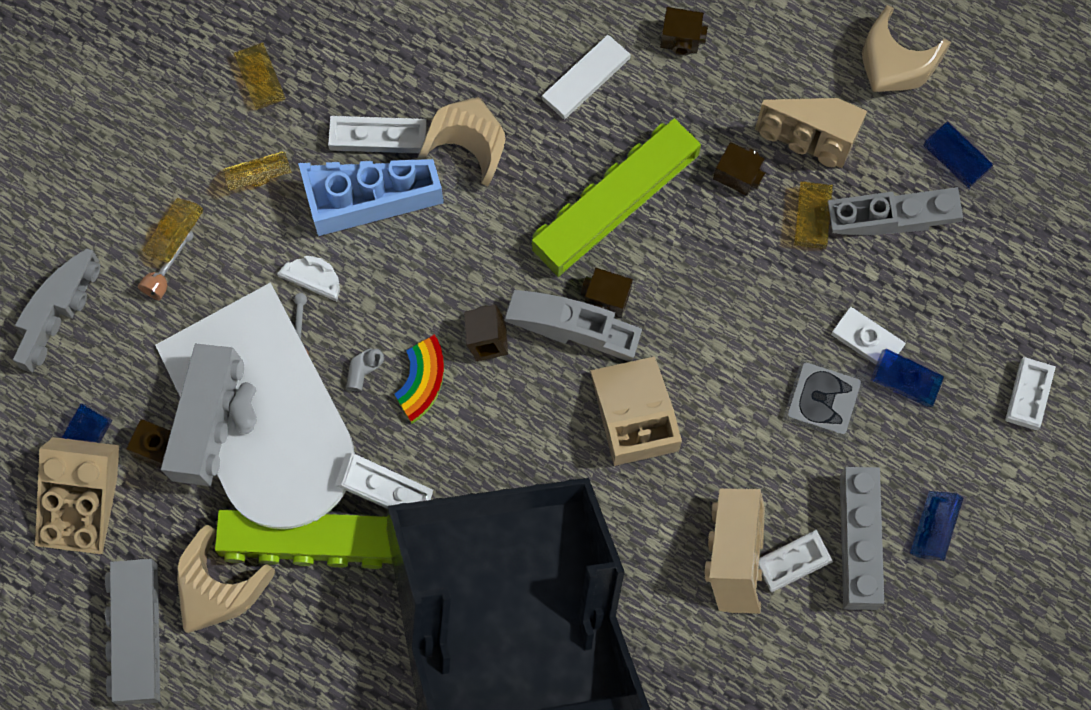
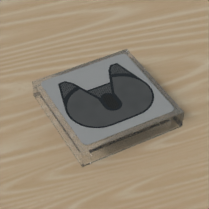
M802 358L782 421L846 442L866 378Z

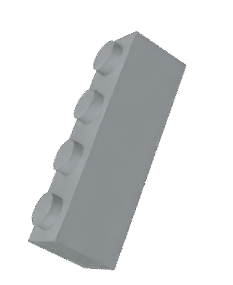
M197 343L194 345L161 471L173 482L211 486L213 476L217 475L219 471L221 444L225 443L228 436L227 421L230 413V403L235 396L237 382L242 379L244 374V362L232 347Z
M845 467L840 475L843 609L878 610L884 605L880 468Z
M153 559L110 562V572L105 574L106 592L110 593L111 606H107L105 610L106 625L111 627V641L106 642L107 662H111V676L106 678L107 696L112 697V702L118 706L161 702L158 564Z

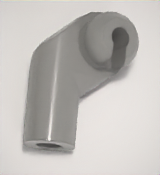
M370 348L352 358L349 365L346 390L362 392L365 375L377 369L384 361V355L381 350Z
M247 382L240 385L229 407L237 431L243 434L252 432L257 421L251 404L256 388Z

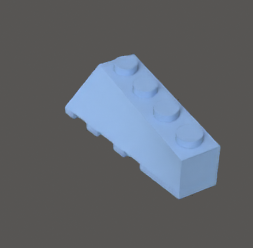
M433 159L393 160L390 163L373 164V161H360V164L340 165V162H326V165L298 163L318 236L443 204L442 188Z

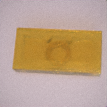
M263 42L234 53L256 110L286 100Z
M283 151L223 169L229 191L247 185L261 186L268 183L271 178L292 173L286 153Z
M800 182L793 245L826 249L830 222L828 200H832L833 185Z
M177 198L165 217L160 220L157 229L142 251L152 258L169 263L204 209L197 203Z

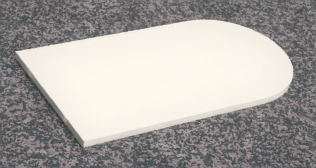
M271 283L155 345L180 397L195 343L232 347L243 360L244 374L242 379L237 382L235 394L244 382L250 383L256 388L251 404L257 421L252 432L243 434L237 431L236 424L229 413L227 421L228 436L225 443L221 444L219 452L220 467L217 473L231 503L243 516L264 527L292 529L317 521L332 510L340 501L346 490L335 486L345 454H355L352 438Z

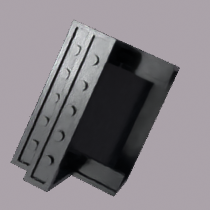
M589 478L569 479L561 482L535 484L511 489L506 488L497 491L470 493L461 496L435 498L388 506L387 534L418 710H650L616 617L625 571Z

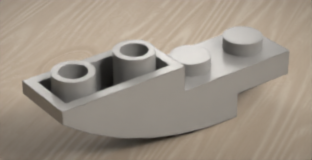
M958 187L894 196V192L828 200L832 233L881 235L929 230L930 226L963 221Z
M85 249L59 267L35 292L22 311L15 326L24 337L13 358V361L20 369L33 373L36 365L41 366L47 355V348L45 346L50 335L55 336L59 331L61 325L60 314L73 319L76 310L81 311L87 300V293L85 291L89 282H94L98 278L101 268L99 259L93 250Z
M514 290L504 319L505 322L564 344L571 340L631 362L635 356L642 328L615 319V313L565 297Z

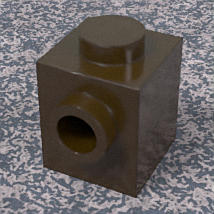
M666 7L660 48L671 49L675 54L682 56L691 53L697 54L699 44H705L708 25H702L704 13Z
M730 142L715 168L713 180L748 196L752 187L758 190L765 177L766 172L762 171L765 159L760 157L759 153L752 148H742Z
M595 267L592 278L586 276L580 295L585 296V303L612 311L616 317L622 318L632 290L633 279Z
M485 305L465 311L466 345L475 360L478 362L508 355L506 322L497 305Z
M140 419L126 450L132 457L161 468L171 430Z

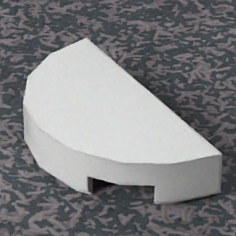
M304 256L302 259H296L291 263L284 264L277 273L280 278L337 302L340 292L338 276L332 266L321 258Z

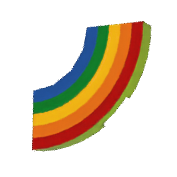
M435 334L406 350L410 361V375L404 386L394 394L411 424L419 420L432 407L442 386L444 359L441 346Z

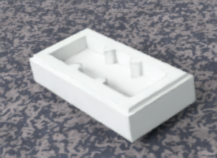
M852 307L848 309L831 334L885 371L889 369L906 344Z
M1026 357L1020 360L1005 421L1037 431L1040 429L1056 366Z
M815 530L759 558V569L762 570V575L769 590L773 592L832 563L833 560L818 531Z

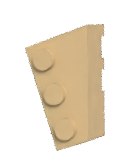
M720 489L718 502H713L712 520L716 524L715 531L709 532L708 546L709 551L712 552L711 561H706L705 580L711 583L719 611L729 613H761V602H759L756 593L757 581H762V570H758L760 549H763L765 506L761 489Z

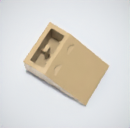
M839 98L763 100L755 130L759 131L760 135L766 140H780L789 144V148L798 154L809 153L818 157L819 162L825 166L843 168L867 111Z
M655 356L590 370L614 466L679 452L682 440L674 409Z
M52 437L40 448L35 546L103 554L117 482L119 445Z

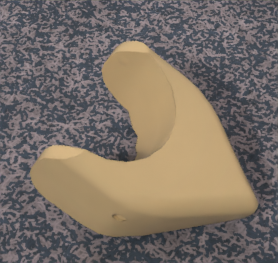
M886 5L871 27L862 50L863 64L872 91H901L921 87L931 77L946 54L951 42L943 39L937 46L924 51H914L902 47L893 39L888 29V21L894 8Z
M479 97L448 104L436 112L417 159L425 160L432 149L443 144L463 146L473 153L480 163L482 170L481 184L489 186L504 148L505 132Z
M209 525L200 529L183 552L178 563V591L182 625L186 633H191L240 616L256 602L275 574V569L265 564L250 579L237 584H223L212 579L208 573L206 563L209 548L216 536V530Z

